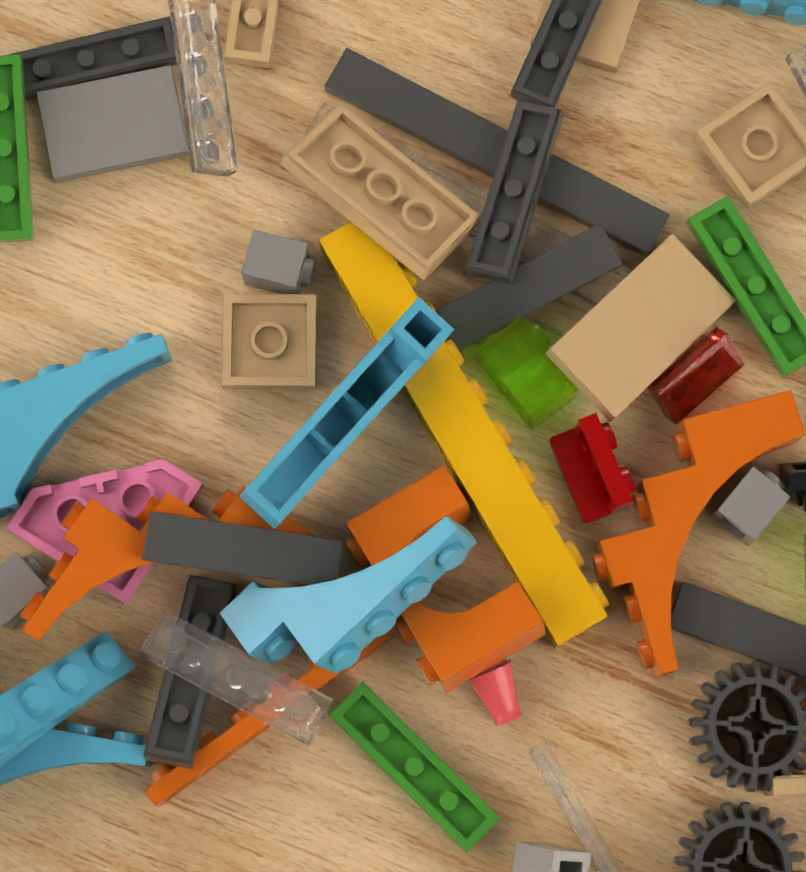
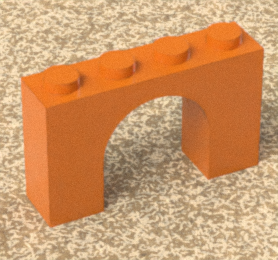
M443 465L347 521L346 525L352 538L345 541V544L358 566L367 562L370 567L393 556L419 539L445 516H448L460 525L471 520L469 504ZM518 581L480 604L461 612L445 613L432 610L420 602L411 604L396 618L395 627L405 644L407 645L415 641L423 654L416 661L430 685L439 681L446 694L546 635L542 618Z

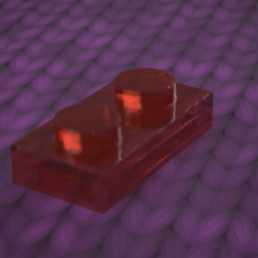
M715 327L647 388L664 416L677 425L745 364L728 334Z

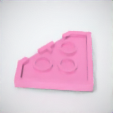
M159 459L146 462L141 466L119 471L115 469L52 486L50 484L32 488L6 529L58 562L64 552L73 557L78 551L77 548L63 539L68 530L61 525L77 501L86 506L90 499L93 498L134 528L140 530L144 523L139 521L137 517L153 495L161 500L164 494L169 492L191 507L204 485L166 460ZM154 563L128 570L97 587L128 605Z

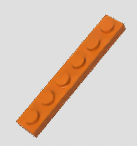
M390 630L386 634L376 637L361 651L359 659L352 666L341 670L338 674L315 665L310 659L307 662L311 668L310 671L297 680L290 674L268 690L272 698L256 709L253 703H250L228 719L233 726L217 737L211 731L200 738L193 769L164 764L149 776L153 784L144 791L155 806L163 805L394 637L393 632Z

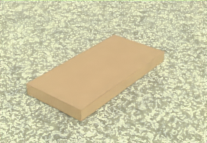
M342 104L336 106L283 155L280 163L286 170L422 280H425L478 226L481 216Z
M672 233L545 354L611 422L736 300Z

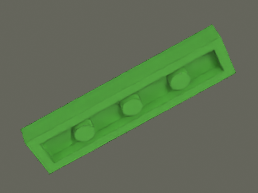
M20 54L0 56V243L34 241L23 58Z
M726 196L689 217L686 222L687 226L725 287L736 300L735 303L782 378L806 365V319L730 198Z
M363 681L329 715L466 853L500 819Z

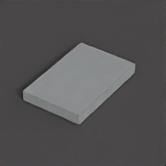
M171 65L36 92L52 176L55 183L190 155Z

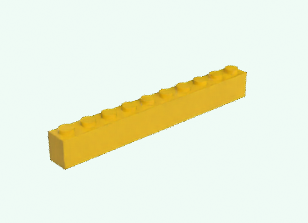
M349 222L319 239L320 252L376 345L418 298L412 288L417 285V281L413 272L401 262L397 263L392 254L352 222ZM425 300L424 302L435 311L429 300ZM450 339L441 344L401 389L515 582H519L542 618L545 633L554 649L605 620L608 616L604 608L609 606L608 600L596 581L588 584L579 567L584 565L581 554L571 540L563 542L555 526L560 524L556 512L547 499L542 502L538 500L531 488L536 483L531 470L523 459L516 462L507 448V445L511 444L512 440L506 428L499 419L491 421L483 407L488 403L486 395L475 379L469 382L459 367L464 364L463 357L455 343Z

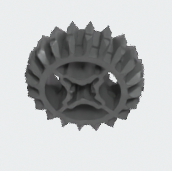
M760 661L751 662L748 676H746L744 667L740 662L731 665L733 680L729 678L726 672L718 670L714 673V677L720 688L717 689L708 682L700 686L702 693L709 698V701L706 702L702 699L692 700L691 707L704 713L703 718H689L687 725L692 728L702 727L703 735L694 736L689 739L691 746L706 744L708 750L701 753L697 757V761L699 764H704L713 758L716 760L717 763L710 771L712 778H719L726 770L730 771L726 780L727 787L736 788L741 777L744 776L746 792H755L758 786V777H760L765 790L771 791L770 788H772L775 773L777 776L792 775L788 765L799 771L806 769V762L797 755L799 751L806 754V741H804L806 735V708L802 709L799 703L806 699V689L797 691L795 694L790 691L797 680L793 674L785 677L781 683L777 682L780 674V667L777 665L770 666L765 677H763ZM747 687V698L743 699L740 713L735 717H717L718 710L724 699L737 688ZM762 689L771 693L780 701L788 715L789 721L776 719L768 713L765 703L766 698L762 697ZM752 712V714H755V722L763 723V726L775 727V729L756 733L757 740L754 741L751 731L744 730L743 727L731 726V724L750 720L749 713ZM717 731L732 734L738 739L741 745V755H744V765L726 753L719 742ZM772 736H789L782 753L771 763L759 767L760 755H763L766 741Z
M725 802L721 804L722 819L720 820L712 809L703 811V817L708 824L706 828L697 821H690L688 827L697 835L696 840L693 841L686 837H680L678 840V844L681 847L690 849L689 858L684 856H674L673 858L674 864L688 866V872H729V869L718 868L717 864H730V861L738 862L736 856L742 854L743 863L750 864V867L761 868L762 872H803L792 870V862L805 860V853L801 851L789 853L787 847L795 844L799 838L796 833H789L782 837L778 835L786 824V820L782 817L776 818L768 826L766 823L770 815L769 808L760 807L754 818H751V803L741 802L738 808V816H735L731 803ZM736 827L735 838H731L730 848L726 854L720 857L704 856L707 846L714 837L726 829ZM751 830L760 834L771 846L775 855L776 865L763 863L756 858L753 851V840H750Z

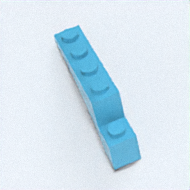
M418 297L238 497L275 529L455 329Z
M150 332L142 333L129 338L126 341L127 346L109 352L108 348L96 349L84 354L81 357L82 362L68 367H64V364H54L39 370L37 378L22 383L18 379L0 383V518L17 512L23 503L24 496L46 457L63 435L90 408L132 379L172 361L162 334L153 337V334Z
M445 516L423 536L393 556L354 574L333 581L303 587L268 588L253 581L220 612V615L249 655L273 665L277 660L289 655L298 641L315 665L338 674L341 670L352 666L359 659L361 651L376 637L390 631L396 623V618L411 604L424 599L431 591L432 585L446 571L459 566L477 541L465 527Z
M107 630L0 695V768L81 707L129 676L136 668Z
M68 722L66 731L49 730L0 768V786L20 777L58 767L89 763H123L150 766L151 761L145 760L143 756L146 747L142 745L143 735L115 730L114 738L111 740L95 737L96 727Z

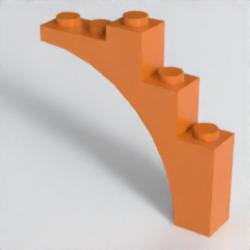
M792 390L683 419L677 426L678 434L673 435V443L679 461H687L688 467L643 479L637 485L638 493L632 495L638 520L640 522L647 521L648 528L601 540L596 546L598 554L591 555L593 568L599 583L606 581L609 591L624 587L628 588L629 594L623 596L625 610L630 623L638 622L643 638L642 641L637 642L639 657L644 669H652L654 678L679 670L671 634V593L678 558L691 527L712 495L733 474L763 455L797 443L805 436Z
M244 485L239 487L235 493L227 489L212 510V513L218 516L217 522L315 536L288 516L274 529L238 497L246 489ZM169 492L165 493L161 500L154 495L149 499L137 517L139 521L144 523L140 530L134 528L93 498L90 499L86 506L77 501L61 525L68 530L63 539L77 548L78 551L73 557L64 552L48 575L56 582L45 597L36 592L22 611L20 617L27 621L22 631L38 641L66 609L93 588L128 570L156 563L142 560L150 511L203 520L208 519ZM289 582L297 587L308 586L305 584Z

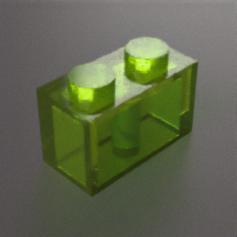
M521 315L478 347L475 359L528 427L534 430L575 399L579 389L545 354L549 350L547 346L550 345L545 332L535 322L529 325Z

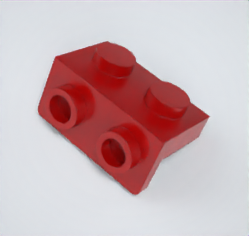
M593 413L578 419L575 428L550 438V446L584 524L592 523L629 507L633 501L631 493L636 492V487L627 466L619 467L612 450L618 448L617 441L608 422L601 424L597 413Z

